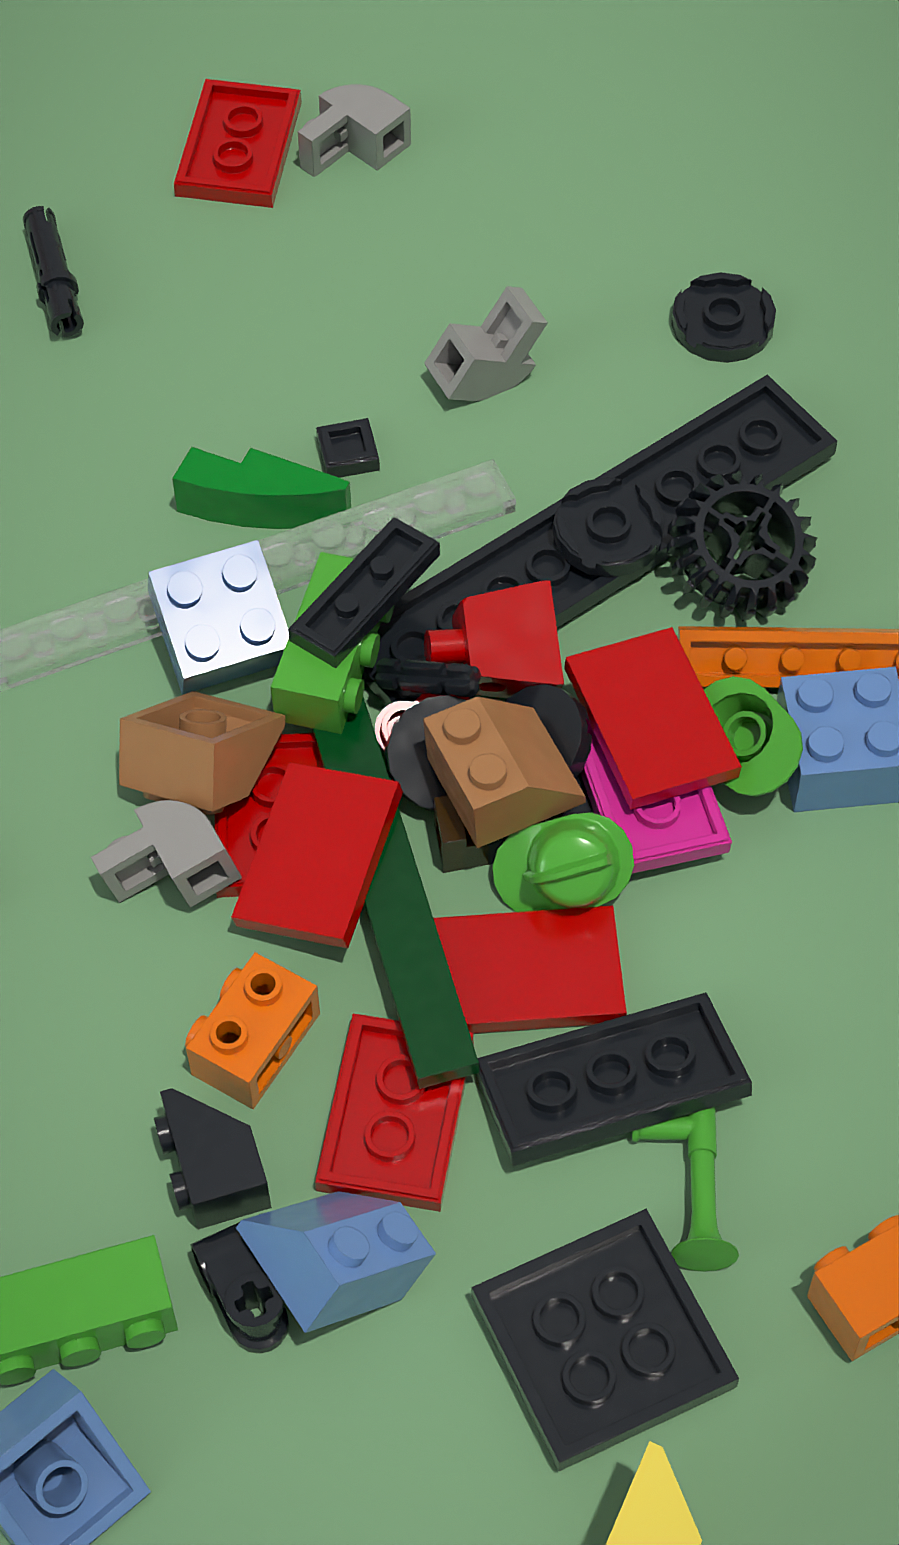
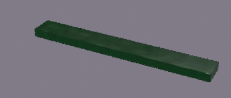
M364 696L358 713L348 714L342 734L312 728L323 768L390 780ZM398 807L364 905L419 1089L480 1073L479 1061Z

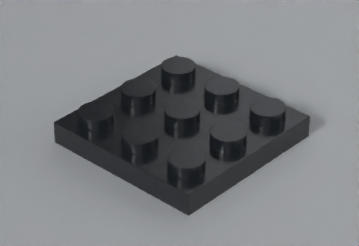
M647 1208L471 1287V1297L558 1471L737 1388L739 1377Z

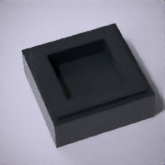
M368 418L316 427L317 442L325 473L341 478L380 471L379 456Z

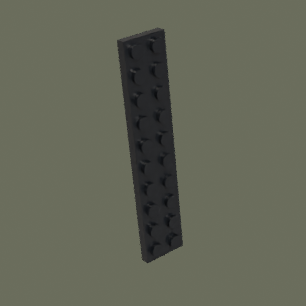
M768 374L595 478L609 477L621 479L622 485L630 486L634 489L635 485H638L648 490L660 504L665 521L664 534L660 551L649 565L631 575L611 578L586 574L570 565L557 550L553 535V521L555 512L562 502V499L405 593L394 605L389 623H380L377 632L380 635V647L376 663L373 668L365 667L361 679L364 680L385 706L397 701L414 702L423 693L392 691L379 688L374 680L377 674L376 664L382 658H395L403 661L406 659L426 661L424 653L426 630L453 629L452 616L461 600L474 595L550 580L556 626L559 627L671 557L666 554V547L671 539H673V537L667 534L668 525L673 518H676V507L682 499L689 498L688 494L694 486L700 483L706 485L711 477L719 473L727 481L732 473H736L741 470L747 484H749L754 476L762 474L765 488L771 490L773 486L781 483L785 486L835 455L837 440ZM728 512V513H730L731 515H734V516H737V515L739 514V513Z

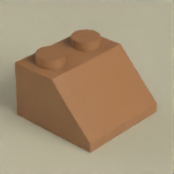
M192 691L120 718L119 785L142 791L143 796L149 800L184 802L194 806L205 815L221 813L224 811L225 806L249 796L285 727V715Z
M477 696L423 718L427 758L477 848L586 803L583 791L534 708Z

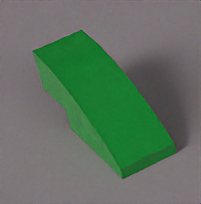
M191 447L172 478L177 512L211 522L251 528L298 529L348 523L352 516L350 481L253 448L249 449L243 461L239 463Z

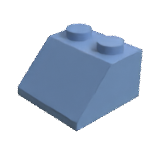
M340 1191L243 1219L236 1227L305 1333L402 1300L436 1255L401 1202Z
M55 1369L48 1372L0 1411V1531L11 1545H89L151 1493L144 1480L81 1390Z

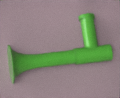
M716 1106L632 1131V1142H639V1139L688 1140V1157L691 1162L692 1215L687 1240L674 1246L671 1251L677 1265L689 1270L704 1272L717 1271L734 1264L739 1257L738 1250L731 1243L722 1240L716 1218Z

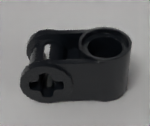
M236 1223L191 1243L190 1247L203 1281L211 1297L216 1299L233 1339L239 1347L248 1352L264 1353L275 1349L287 1336L289 1328L288 1315L284 1306V1300L236 1229L239 1224ZM259 1308L263 1315L255 1317L251 1310Z

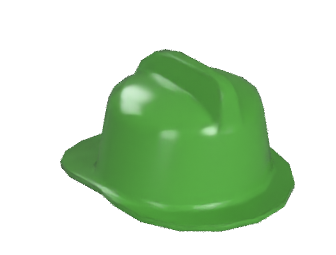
M733 676L717 680L703 689L742 766L738 778L723 783L738 794L748 796L771 793L785 784L797 769L803 751L802 733L794 719L766 689L751 679Z
M592 812L571 814L534 824L509 835L498 848L493 863L494 885L503 902L515 912L598 907L615 899L629 883L634 867L633 847L625 831L610 818Z

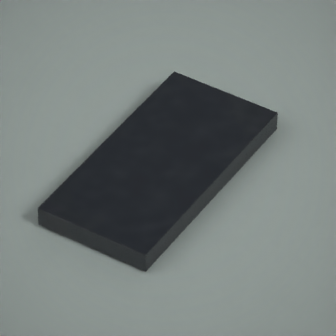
M707 992L479 1057L480 1073L475 1074L512 1166L752 1096V1081Z

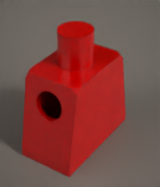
M550 580L467 597L460 601L452 616L453 629L426 630L424 653L426 661L444 662L445 664H468L469 666H476L480 670L479 692L476 695L507 699L529 686L547 684L561 689L564 685Z

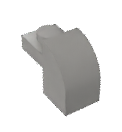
M361 84L343 85L329 89L319 95L320 115L309 120L298 131L300 168L314 178L347 152L352 153L378 171L411 145V112L408 106L379 88Z
M507 286L481 326L449 323L424 364L448 399L465 401L488 399L512 389L534 369L536 364L528 353L548 322L523 288Z
M156 801L134 809L143 827L128 836L114 840L106 849L91 857L99 874L119 903L163 877L170 875L191 908L242 878L208 818L194 806L180 801Z

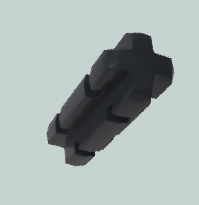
M382 658L376 664L377 674L374 680L376 685L382 689L436 695H456L470 698L479 692L481 673L476 666L408 659L403 661L395 658Z

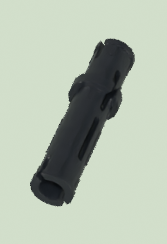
M43 206L32 207L24 214L23 224L29 238L35 268L40 280L36 285L38 297L47 307L51 331L58 336L60 333V323L62 337L73 336L79 333L84 325L76 300V295L79 292L77 280L68 270L54 212L52 209L47 208L44 213Z

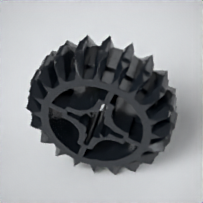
M741 470L732 473L727 481L719 473L711 477L706 485L700 483L694 486L688 494L689 498L682 499L676 507V518H673L668 525L667 534L673 537V539H671L666 547V554L678 558L672 566L671 575H686L688 577V581L683 586V594L693 593L695 590H698L703 595L700 599V609L707 608L712 602L719 604L720 618L728 617L735 608L742 622L750 620L756 611L765 618L771 616L777 609V606L780 608L787 607L795 599V593H800L808 584L809 577L807 574L814 568L816 558L810 552L816 546L817 537L804 533L811 525L812 517L797 516L795 514V510L799 507L800 498L791 499L786 502L780 497L783 483L775 485L769 490L764 487L762 474L754 476L749 484H747ZM728 512L739 513L748 517H736ZM748 533L749 537L743 545L745 549L737 559H734V554L739 548L737 544ZM707 548L713 553V555H714V557H715V559H716V562L713 560V558H712L711 555L709 554ZM746 574L756 579V581L741 579L734 575Z

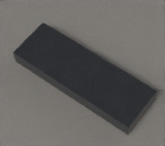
M393 517L288 629L290 642L332 667L337 668L440 556V542Z

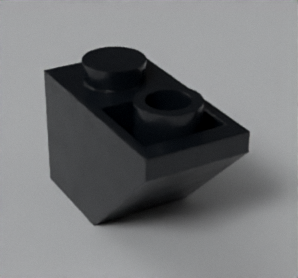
M173 1088L160 1091L165 1115L154 1117V1122L163 1155L175 1151L181 1169L169 1174L179 1211L192 1208L196 1226L199 1230L272 1208L268 1182L251 1126Z

